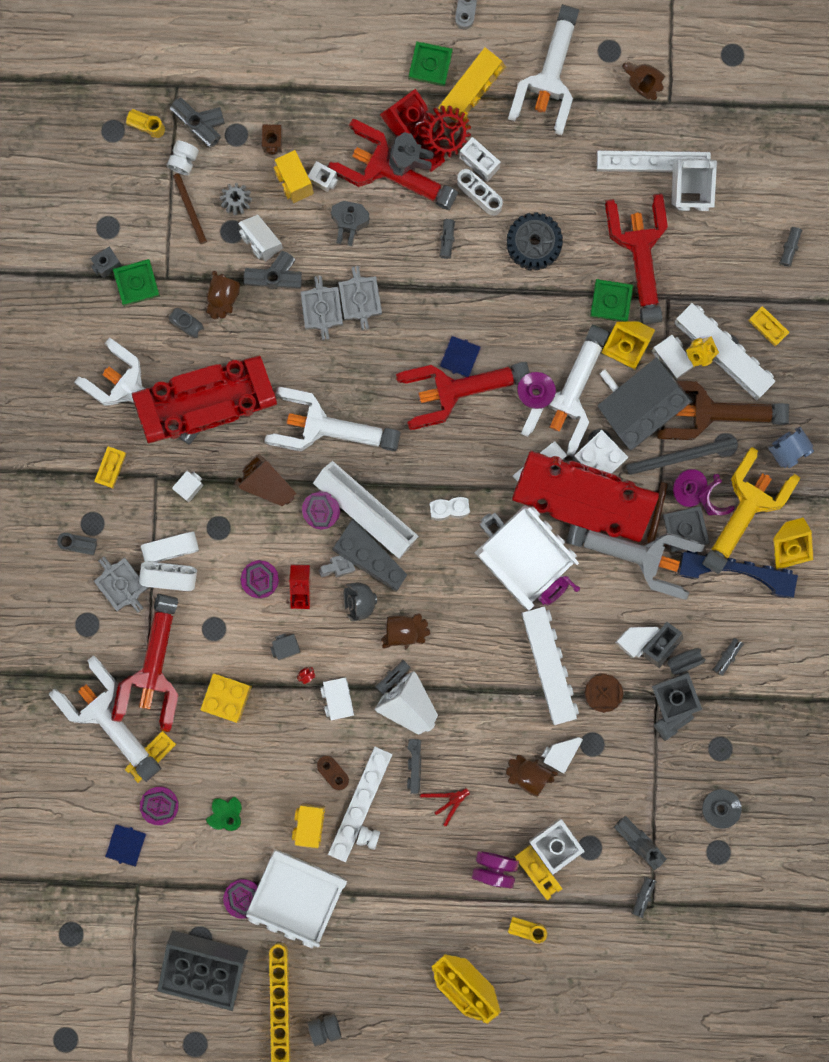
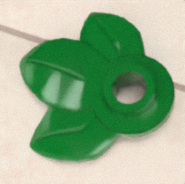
M233 797L229 802L215 798L212 802V812L214 814L206 819L208 825L216 830L236 831L241 825V817L239 816L242 810L241 802L237 797ZM233 818V824L229 825V819Z

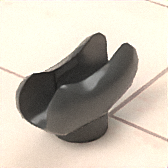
M175 308L169 315V321L192 338H198V332L204 330V326L199 320L181 308Z
M694 648L670 658L668 665L671 673L678 675L702 665L706 660L701 655L702 649Z

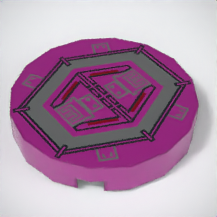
M318 491L305 499L302 505V513L310 526L323 530L335 524L340 515V508L337 500L331 494Z
M261 560L248 564L242 571L240 579L244 591L251 597L258 599L267 598L272 595L279 584V576L275 567L267 561Z
M166 787L149 789L140 801L142 817L153 825H165L171 822L179 811L178 798L171 789Z
M238 879L232 882L226 888L223 896L226 910L236 918H248L246 913L258 885L254 881L247 879Z

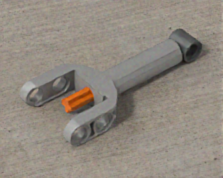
M573 524L570 526L566 542L571 545L582 547L584 543L585 548L638 564L652 590L685 600L688 599L689 591L685 590L682 586L653 578V576H656L658 566L677 572L680 561L662 556L665 548L663 544H669L691 552H703L705 546L701 542L669 532L643 546L617 537H611L601 532L591 530L587 532L586 528Z

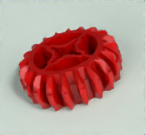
M441 105L440 112L437 108H434L435 114L432 115L428 112L427 115L430 119H423V122L427 124L426 126H421V129L426 131L421 133V137L426 138L423 140V144L428 145L427 149L429 151L433 150L434 155H437L440 151L441 157H444L445 153L448 157H451L452 151L456 155L459 154L457 149H462L464 147L462 146L463 142L465 144L468 142L465 138L471 137V133L466 132L471 129L470 125H466L469 119L464 118V112L459 113V108L456 107L453 110L451 105H448L447 110L445 106ZM443 117H453L458 122L448 124L444 121ZM438 122V129L432 135L433 126ZM444 126L449 129V138L444 134ZM458 128H460L459 136L455 141L454 134L459 130ZM446 139L449 145L441 146L434 141Z

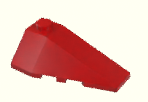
M415 88L380 115L397 137L404 132L412 134L416 143L421 145L422 149L428 150V145L423 144V140L426 138L421 137V133L426 132L421 129V126L427 125L423 122V119L429 120L427 115L428 108ZM440 151L437 155L433 154L432 159L419 158L432 163L429 169L430 172L445 162L444 157L440 156Z

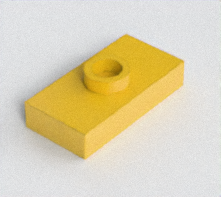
M763 306L748 320L775 347L789 333Z
M108 446L94 482L113 489L127 453Z

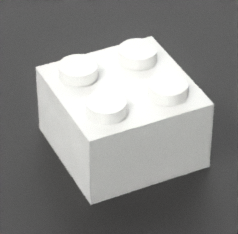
M601 430L572 460L612 474L628 459V456Z
M561 818L528 840L552 874H555L585 852Z

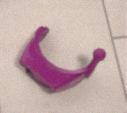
M714 474V482L706 486L699 493L698 497L707 515H727L735 510L734 505L718 508L709 500L712 489L722 482L719 474Z
M561 576L538 597V600L543 605L549 606L567 590L569 585L573 587L575 592H579L580 587L576 586L568 576ZM559 587H562L552 598L548 599L559 589Z

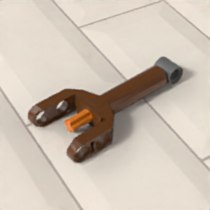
M677 381L686 393H696L694 405H688L676 415L693 417V427L695 429L666 428L664 430H657V439L694 440L713 421L770 423L772 420V424H789V404L777 403L771 406V404L714 402L697 381Z

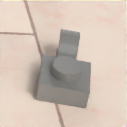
M339 555L330 559L331 564L324 565L318 570L321 577L335 573L337 578L353 573L355 568L353 563Z

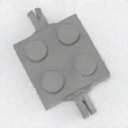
M355 266L351 267L353 278L348 281L339 282L344 319H358L361 323V330H365L364 323L366 330H369L367 318L382 315L376 276L361 277L359 266H356L357 273L355 272Z
M315 276V288L301 291L305 330H321L322 341H325V334L326 340H330L329 328L343 325L339 288L323 287L322 276Z
M105 556L102 557L98 562H100L105 570L94 582L117 612L131 604L139 613L144 607L137 599L149 588L139 583L140 576L126 558L111 565Z

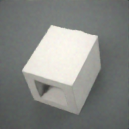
M186 471L172 489L187 502H190L204 485L200 482L202 478L194 471L192 474Z

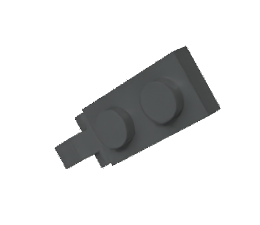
M409 739L407 748L412 754V758L408 759V770H411V778L407 780V789H410V794L420 793L422 740Z

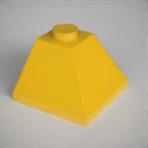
M639 321L616 322L601 353L636 369L655 329Z
M804 517L785 522L773 538L776 570L813 560L812 531Z

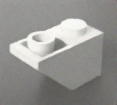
M631 627L615 643L631 658L635 656L639 658L643 654L644 646L654 638L660 629L658 627Z

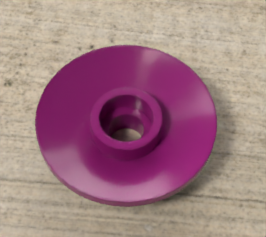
M531 372L520 380L517 392L519 399L525 406L532 409H542L554 400L556 387L548 375L541 372ZM537 390L540 394L534 395L533 391Z
M688 469L678 475L673 485V494L680 505L692 507L701 502L698 495L708 486L704 474L696 469Z

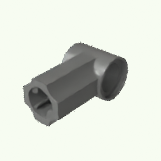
M62 533L58 536L57 544L65 551L94 555L97 539ZM65 537L72 539V543L68 547H64L62 544Z
M692 714L667 723H665L664 718H661L653 726L662 739L666 741L674 736L681 727L694 719Z

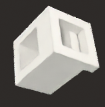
M317 161L308 175L311 184L326 192L330 188L334 189L338 182L336 171ZM323 177H326L327 181L323 182L321 181V179Z

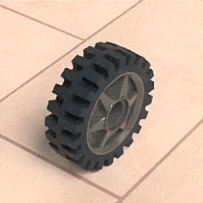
M538 212L533 214L526 213L525 216H520L511 225L507 234V250L511 259L516 264H519L521 268L524 269L525 267L527 270L535 269V271L541 268L545 269L558 258L562 249L563 235L561 234L560 227H558V223L553 221V218L550 216L547 217L546 214H538ZM537 238L540 243L532 245L529 240Z

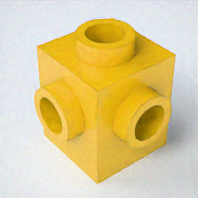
M712 336L697 338L686 349L688 358L694 367L699 365L704 367L713 362L712 359L719 353Z

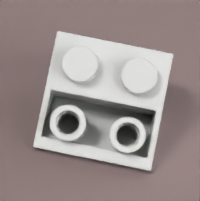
M259 215L238 223L241 229L239 230L241 238L247 245L251 244L252 251L258 259L262 258L266 262L283 249L282 243Z

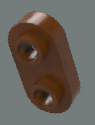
M323 756L318 760V771L333 789L343 790L348 786V775L333 757ZM324 762L330 763L329 769H324ZM337 777H341L343 779L342 784L336 783L335 780Z

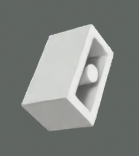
M671 335L655 346L651 352L660 360L674 379L677 380L694 366L689 360L687 353L683 350V344L680 339L674 338Z
M347 678L323 682L324 686L320 688L322 698L327 699L328 705L324 706L326 717L336 720L354 716Z

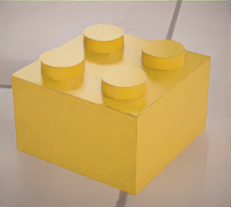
M296 150L274 159L276 166L273 168L279 183L283 182L282 187L287 199L291 198L294 204L314 194L311 181Z
M213 673L200 710L239 723L252 686Z
M301 804L300 808L297 807L294 820L298 821L297 827L293 828L292 840H295L296 846L320 847L325 806Z

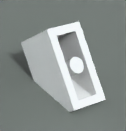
M577 737L552 744L550 748L546 747L541 756L544 758L542 762L565 773L583 739Z

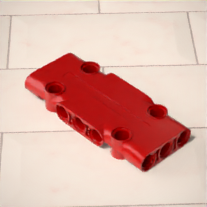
M260 355L242 361L231 360L225 366L216 364L171 378L168 383L157 382L151 388L131 393L148 444L167 438L176 439L184 433L195 434L238 420L240 416L248 417L253 415L254 412L277 405L274 391ZM238 369L240 372L233 374L230 370ZM160 390H164L167 392L165 395L162 396L157 394V392ZM244 403H250L252 406L250 408H244L242 405ZM177 425L179 428L170 430L169 426Z
M530 450L516 485L512 501L530 507L533 506L539 513L548 512L555 519L594 532H601L602 530L611 537L620 536L639 543L654 511L659 493L638 487L629 480L623 482L620 477L575 461L566 463L558 456L548 457ZM553 465H557L560 468L558 470H553L550 467ZM625 490L633 491L631 494L624 493ZM544 499L547 502L544 504L538 503V500ZM614 523L619 524V526L616 528H613L610 525Z

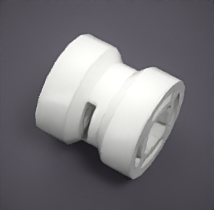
M362 826L356 844L360 846L367 845L370 849L375 850L380 831H371L368 827Z

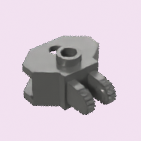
M404 132L394 141V145L391 148L389 166L393 173L399 176H403L409 170H415V168L429 170L432 163L419 158L432 159L433 152L422 149L421 145L416 143L412 134Z
M341 201L332 206L331 217L338 225L337 244H341L343 233L346 232L350 233L348 246H353L355 234L357 235L359 230L369 226L370 214L362 204Z

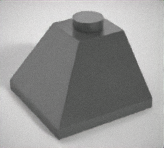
M687 671L669 677L652 686L665 723L703 710Z

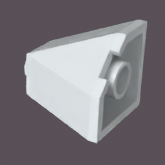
M413 671L402 677L390 693L387 691L382 696L375 710L419 735L425 731L429 732L434 728V722L438 714L420 679Z

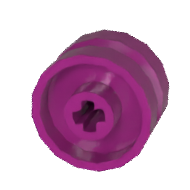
M478 851L476 862L486 866V868L475 867L471 878L487 885L513 889L515 878L513 875L504 873V871L516 872L519 860L490 852Z

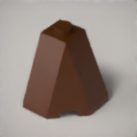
M260 454L244 467L242 479L239 477L235 481V484L241 490L280 506L291 503L297 494Z

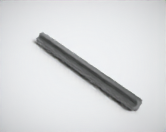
M730 438L628 464L626 469L628 474L632 475L738 447L736 438Z

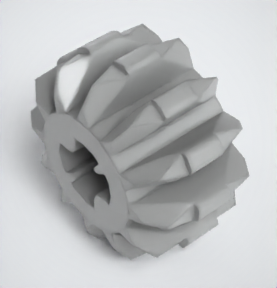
M237 182L233 188L231 184H228L229 190L223 189L224 195L220 196V200L223 201L221 204L222 208H226L227 213L233 210L235 216L238 211L244 214L243 208L250 209L248 203L252 202V198L249 197L251 195L250 190H246L245 185L239 188ZM238 196L239 199H237V202H234L233 199Z

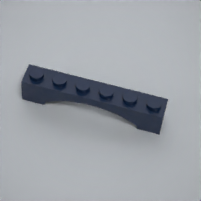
M687 550V552L681 553L677 576L697 580L699 575L713 571L702 565L706 556L698 555V551L691 552ZM728 558L726 565L722 569V571L736 572L758 580L772 591L771 595L788 599L794 598L798 575L793 574L792 570L781 569V571H776L774 567L763 565L762 568L756 567L755 563L744 561L743 564L736 563V559Z

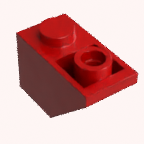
M291 565L290 567L291 609H310V565Z

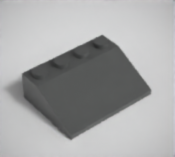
M656 357L597 406L631 451L693 401Z
M172 930L166 945L157 991L233 1011L248 950Z

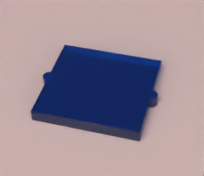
M451 336L440 367L452 371L453 374L457 373L469 377L481 347L469 343L467 339L464 341Z
M116 824L105 857L116 860L119 864L125 863L136 867L146 833L133 830V827L127 828Z

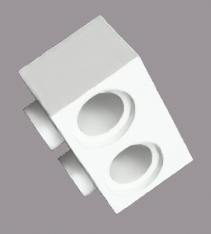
M473 137L460 150L459 158L487 182L500 169L501 162Z

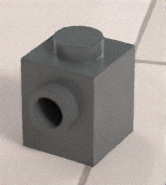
M110 246L90 258L94 263L91 265L96 275L101 274L103 278L113 273V269L122 267Z
M285 633L276 636V640L272 642L273 646L270 647L273 657H277L279 661L301 653L294 634L287 636Z

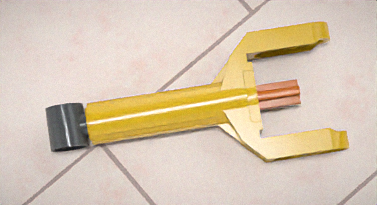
M754 447L748 450L731 478L739 504L713 545L712 550L708 552L702 562V565L717 574L726 565L727 559L754 515L758 512L780 510L801 478L793 473L789 480L785 481L774 501L772 497L764 493L772 480L769 478V475L762 473L755 486L748 482H743L744 477L757 458L758 450Z

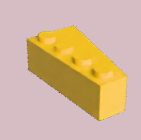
M484 47L438 109L440 110L441 105H443L447 110L448 105H451L453 110L457 107L459 108V113L464 112V118H467L470 109L478 104L481 96L489 90L493 82L506 68L503 61ZM449 117L455 123L458 122L456 118Z

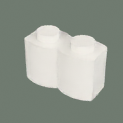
M456 497L450 501L444 499L432 501L430 503L431 519L442 521L449 517L460 519L468 516L470 513L468 498Z

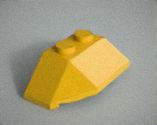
M445 954L432 965L437 988L463 1015L488 1024L500 1014L501 1010L494 987L466 958Z

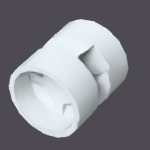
M176 141L172 150L174 155L170 156L167 167L174 172L189 176L193 167L191 162L196 160L199 150L189 143Z

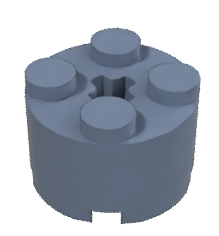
M801 427L795 428L796 432L793 434L790 431L772 443L773 446L768 447L780 467L791 468L798 463V458L802 456L807 457L814 452L813 444Z

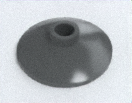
M725 789L714 790L704 799L702 812L706 821L713 827L720 829L729 828L737 823L741 816L740 800L731 791ZM719 805L724 806L723 812L717 810Z

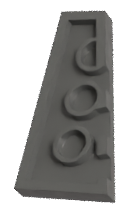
M354 519L351 520L332 549L395 592H397L407 576L402 568Z

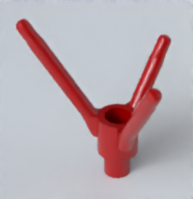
M465 788L455 793L420 794V797L449 798V802L435 811V815H438L453 805L443 824L447 826L460 803L470 793Z

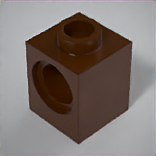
M262 124L263 152L269 155H276L278 152H282L283 130L281 125ZM271 137L277 138L275 143L267 142Z

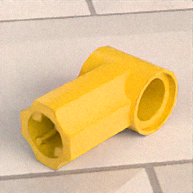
M135 109L129 111L126 120L127 125L146 132L153 138H160L164 135L165 127L159 117L150 116ZM154 124H159L157 129L151 130Z
M512 916L508 930L509 934L532 940L535 943H543L546 940L547 929L543 924L533 923ZM537 928L542 929L544 935L541 938H536L533 935V931Z

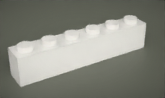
M691 303L675 320L674 324L692 341L697 338L712 336L719 351L713 360L757 401L774 384V376L768 370L764 371L759 366L760 363L754 357L750 358L745 353L746 350L742 345L734 343L728 332L717 327L718 323L714 319L708 318L703 314L704 310L699 305Z
M332 461L324 467L313 482L321 491L331 494L337 500L340 508L397 558L400 559L419 537L335 462Z
M545 607L523 612L522 618L552 723L557 725L575 720L579 711L576 703H572L571 700L573 690L571 684L567 685L565 677H568L566 667L561 665L562 652L560 647H556L554 641L557 640L555 629L550 627L549 622L552 621L550 611L546 610Z

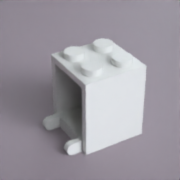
M673 158L671 204L676 209L689 211L690 207H695L698 211H709V207H714L717 161L713 159ZM682 193H700V201H681Z

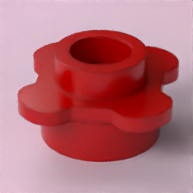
M305 667L300 670L297 679L303 684L313 680L316 676L313 667Z

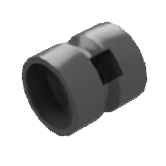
M335 1013L324 1016L323 1021L320 1019L308 1021L311 1039L315 1047L323 1045L327 1039L331 1042L342 1039Z

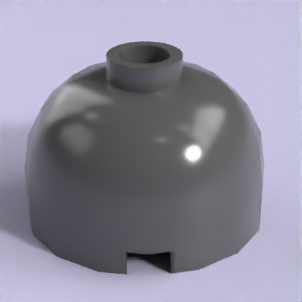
M346 584L348 588H344L343 599L345 609L349 607L350 614H347L348 618L353 622L368 618L373 613L375 604H377L376 594L366 584Z

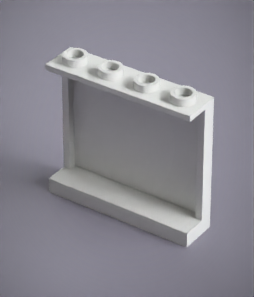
M524 505L474 553L516 600L529 611L534 607L532 602L571 565H578L579 562L575 559L577 555L570 548L567 550L564 547V540L558 534L555 536L551 532L553 528L546 521L542 522L539 518L540 513L533 506L530 508Z
M274 849L247 910L246 917L253 924L259 925L262 923L267 925L266 928L272 932L277 933L279 930L285 933L284 936L291 940L300 939L303 941L302 944L307 947L313 948L316 946L319 948L321 937L340 893L345 888L347 880Z

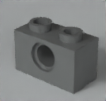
M666 622L644 648V657L660 668L682 642V632L669 622Z

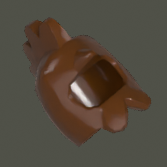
M630 62L622 65L624 71L630 75V86L642 97L648 100H656V92L664 90L662 81L665 75L657 68L648 64L637 66Z
M212 271V279L208 293H206L207 302L209 303L206 313L210 314L212 319L217 320L218 317L224 319L227 313L231 314L233 312L232 306L239 295L240 283L226 278L224 274L217 275V271Z
M419 613L413 617L405 615L387 617V632L381 638V641L384 643L382 648L404 645L406 650L409 645L425 643V637L430 634V629L426 628L428 621L422 619V615Z
M517 755L516 760L510 759L508 762L509 767L506 769V774L510 776L508 779L510 784H518L526 793L535 797L539 796L546 783L554 782V776H557L558 772L538 764V759L534 761L526 760L521 755Z

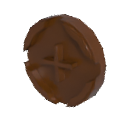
M607 674L596 675L591 678L584 692L588 705L595 711L603 713L616 709L622 702L624 694L620 682L612 675Z

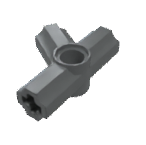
M181 97L172 103L170 110L209 148L214 147L219 142L221 135L212 127L225 124L220 107L198 113ZM194 120L200 121L196 126L191 125Z
M281 251L269 269L245 268L244 285L262 286L270 289H301L302 272L289 271L296 259L289 253ZM271 275L278 277L275 282L269 281L268 278Z
M624 816L615 824L614 828L628 842L627 844L654 870L665 862L667 858L653 844V841L642 830H639L627 816Z

